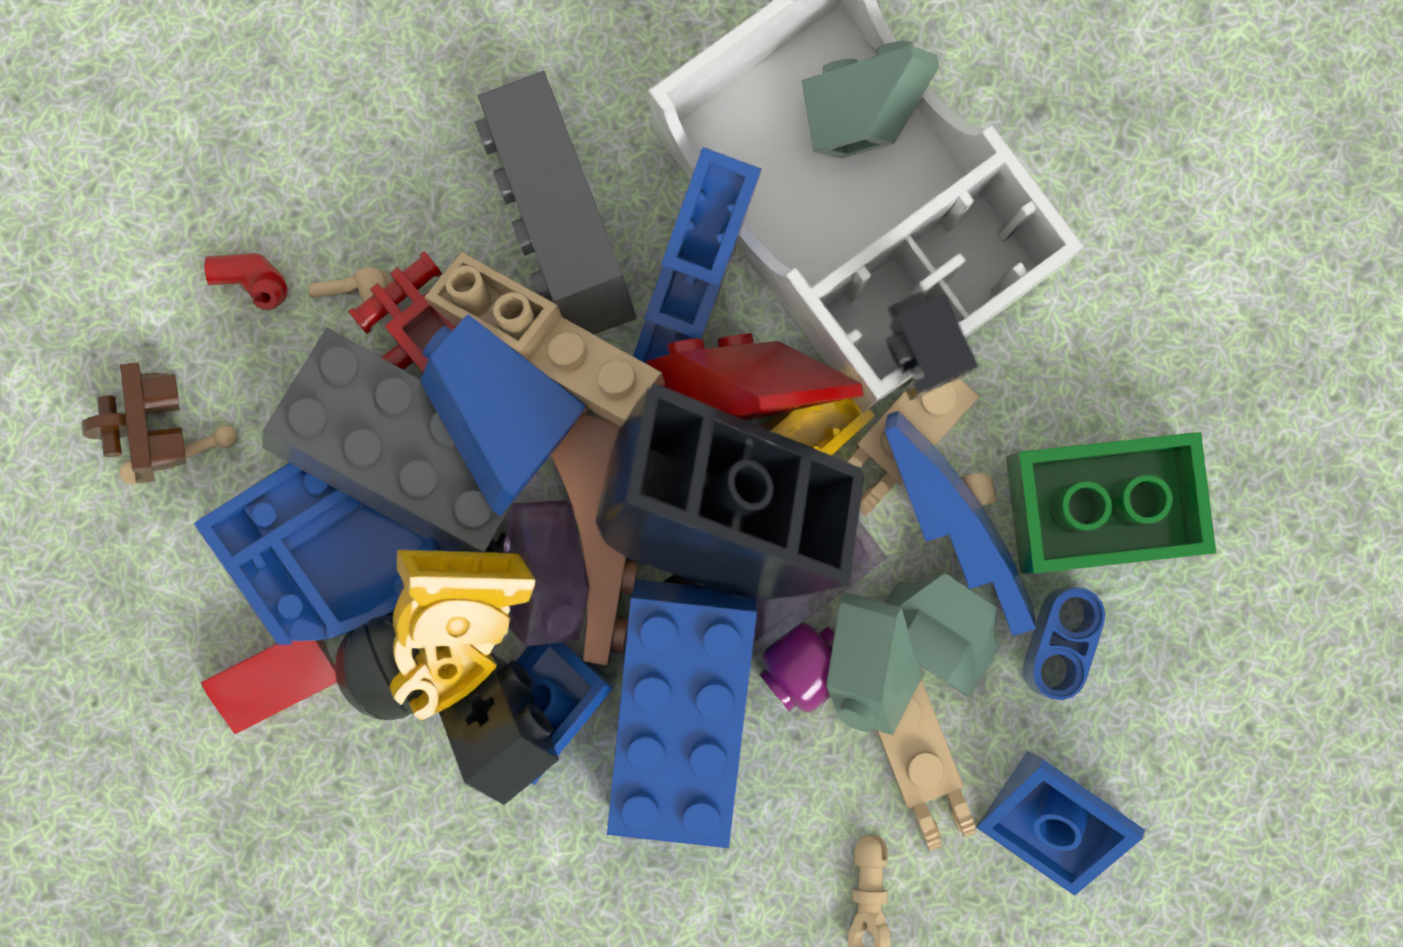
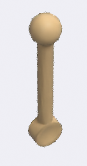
M229 425L218 427L214 435L185 446L186 458L216 446L222 448L233 446L237 440V432ZM131 461L125 462L119 472L122 481L128 484H138L135 480V472L132 471Z

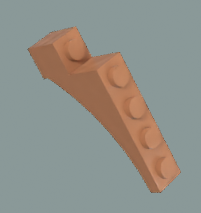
M581 415L572 430L551 456L569 495L580 532L586 569L588 620L583 661L608 665L612 652L623 654L629 619L618 617L622 593L632 595L638 563L626 559L624 555L608 546L603 540L595 522L610 452L621 427L608 419Z

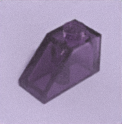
M566 500L512 503L504 553L519 554L533 575L535 584L528 602L508 606L510 609L508 613L510 617L508 628L525 646L579 641L590 585L572 506Z

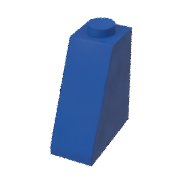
M467 314L453 331L444 325L429 341L422 352V355L428 359L420 382L489 507L501 517L572 430L587 406Z

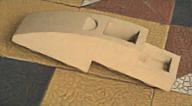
M463 252L457 256L425 296L427 303L455 326L469 314L587 407L583 414L590 409L621 427L637 401L653 384L665 385L660 371L566 320L561 316L555 303Z

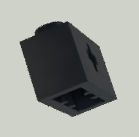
M491 653L497 666L489 676L472 692L455 704L440 711L439 714L464 783L505 805L558 762L559 757L549 736L553 733L552 724L543 711L537 707L531 691L535 689L533 679L518 662L511 660L509 663H506Z

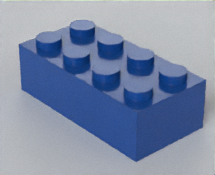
M635 579L629 612L607 835L729 848L757 615L756 598L725 593L711 587Z

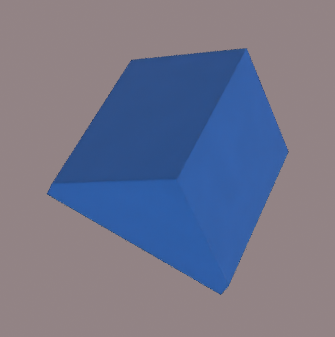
M545 625L516 662L529 673L534 681L535 689L531 691L537 707L543 711L552 724L553 733L549 736L557 755H559L611 692L616 683L592 663L584 662V656ZM539 776L531 784L535 785L536 782L541 778V776Z
M1029 751L1023 756L976 827L1074 896L1142 840L1145 833L1144 828L1050 763Z

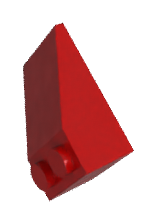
M753 333L717 339V348L705 349L703 338L667 344L669 355L646 361L647 365L662 373L665 382L663 387L746 421L864 396L862 383L779 341L754 343Z

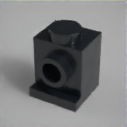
M920 292L887 308L892 319L889 326L893 335L886 338L889 352L898 370L902 374L911 371L915 380L905 388L909 400H913L968 375L979 367L945 294L927 302L924 293Z

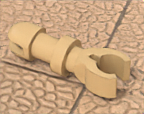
M876 835L863 836L856 843L854 865L859 866L858 888L852 889V902L858 903V911L855 914L853 924L849 928L848 947H865L862 937L866 930L874 938V947H890V931L885 923V916L882 913V904L888 903V890L882 889L883 867H887L888 850L884 840Z

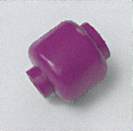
M807 623L796 624L763 652L762 662L766 669L759 675L789 712L798 707L803 712L811 713L831 698L826 685L835 633L828 626L818 633Z

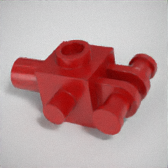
M425 251L420 253V258L403 272L398 267L389 274L394 281L384 289L376 283L369 289L373 294L356 309L352 307L348 310V313L366 334L372 331L370 328L389 314L393 319L385 325V328L398 344L381 358L402 370H405L414 363L422 374L428 362V359L422 355V352L429 341L444 325L452 331L456 328L455 325L427 303L425 296L428 292L423 296L418 292L434 277L438 279L443 275ZM408 297L412 304L404 311H401L397 304Z

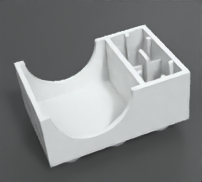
M773 0L649 90L652 130L690 181L702 147L762 168L737 244L825 363L836 371L862 383L864 396L852 399L862 413H864L913 377L911 371L902 374L898 370L889 352L886 338L893 335L889 326L892 319L887 310L888 307L920 292L924 293L927 302L945 294L966 338L1052 275L1082 250L1084 246L992 125L987 128H978L964 121L948 108L929 86L895 143L843 159L813 152L802 80L823 74V66L836 60L857 59L859 62L877 56L876 49L878 47L896 42L876 0Z

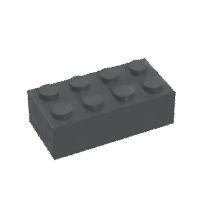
M328 327L323 332L263 429V449L424 538L432 537L434 540H437L442 548L450 552L484 553L509 509L508 507L501 517L491 510L423 388L420 379Z

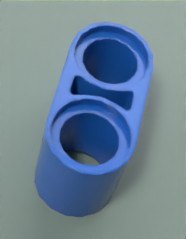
M1063 587L1054 590L1046 596L1041 605L1035 624L1036 629L1033 631L1023 664L1025 682L1034 692L1050 699L1065 700L1074 697L1082 690L1086 683L1105 622L1103 602L1095 593L1084 588ZM1073 597L1082 604L1084 619L1079 627L1069 631L1061 624L1059 611L1062 604L1067 599ZM1057 654L1066 664V676L1058 686L1049 688L1042 680L1041 667L1047 658Z

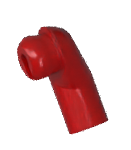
M261 254L217 255L205 258L204 271L208 285L240 284L254 299L252 303L262 310L277 308L285 301L288 295V287L284 276Z

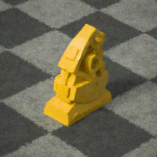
M397 550V571L405 587L398 598L393 616V627L396 634L393 642V655L400 672L394 677L389 687L394 699L400 704L405 701L406 696L411 691L424 690L418 698L412 699L409 702L413 714L418 719L428 718L464 698L479 686L497 666L491 656V651L495 644L501 643L504 634H507L510 621L508 615L510 609L508 606L528 602L535 584L533 575L519 554ZM412 648H419L420 653L413 659Z

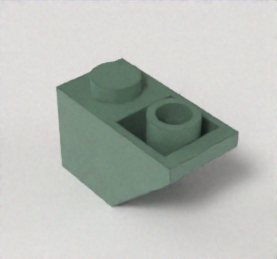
M896 41L878 47L876 49L877 56L859 62L857 59L836 60L823 66V74L802 80L813 152L843 159L895 143L939 68L937 55L913 46L911 41Z

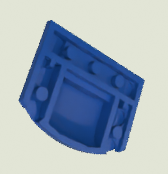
M291 463L286 464L194 522L195 528L278 646L293 645L291 641H319L339 637L354 631L363 623L367 624V621L372 618H380L383 615L392 613L399 598V594L395 589V582L399 575L397 571V550H417L422 542L426 540L423 536Z

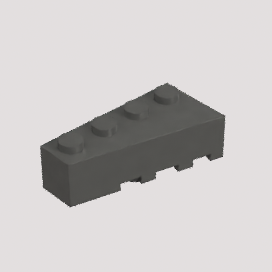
M545 71L477 95L485 118L475 121L478 133L487 155L498 151L503 164L502 168L493 171L505 204L516 201L522 216L521 219L512 221L515 234L524 256L535 252L541 270L531 273L537 294L555 303L563 318L593 335L637 319L622 271Z

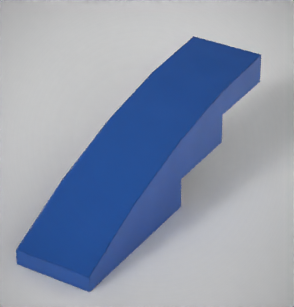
M702 147L661 263L662 269L644 317L645 323L633 354L634 358L646 364L648 360L669 355L667 346L669 343L704 337L762 168Z
M900 411L887 414L884 431L925 541L950 535L969 589L993 582L1012 636L1036 629L1034 606L1014 560L979 500L943 454Z

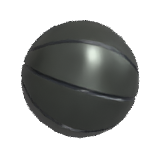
M394 613L383 615L380 618H372L367 621V624L363 623L354 631L347 633L341 641L336 655L335 673L340 691L354 708L373 719L395 720L410 716L413 712L409 702L412 699L418 698L424 691L420 689L411 691L406 696L405 701L400 704L394 699L389 686L392 680L400 672L393 655V642L396 636L393 627ZM412 648L413 659L420 653L419 648Z

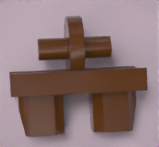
M139 362L120 364L125 413H117L115 396L106 395L98 397L99 415L88 417L82 421V435L85 438L101 440L103 456L108 458L122 455L120 438L128 436L132 471L135 472L136 483L155 481L154 471L186 464L182 427L149 431L147 414L180 410L175 374L167 373L141 374Z

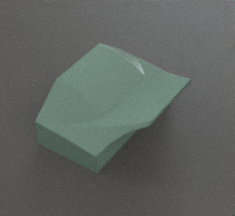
M941 572L930 579L918 583L898 582L885 603L901 607L918 664L969 697L1000 647L994 636L998 607L945 572Z

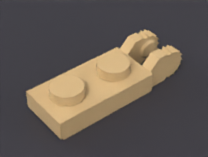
M960 378L913 400H909L906 391H904L855 445L858 449L847 460L848 463L861 467L869 458L885 472L874 486H870L862 494L860 512L864 516L880 502L895 483L900 485L903 482L884 431L887 414L900 411L935 446L980 397Z
M921 679L894 734L890 735L877 731L904 803L908 809L912 808L924 842L930 852L942 847V843L940 841L941 833L935 820L932 819L925 802L946 794L952 809V819L957 830L962 833V836L965 838L976 834L977 831L968 805L960 790L964 786Z

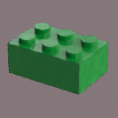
M1201 432L1020 451L1006 456L1020 574H1035L1217 554Z

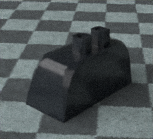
M653 384L637 401L618 431L610 452L595 522L605 543L624 555L626 559L643 565L647 564L675 574L684 580L696 584L700 583L734 595L757 599L796 597L849 586L864 475L861 468L658 384Z

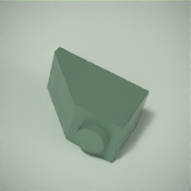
M845 592L839 605L826 686L837 715L845 724L859 731L867 732L874 729L893 735L922 679L901 607Z

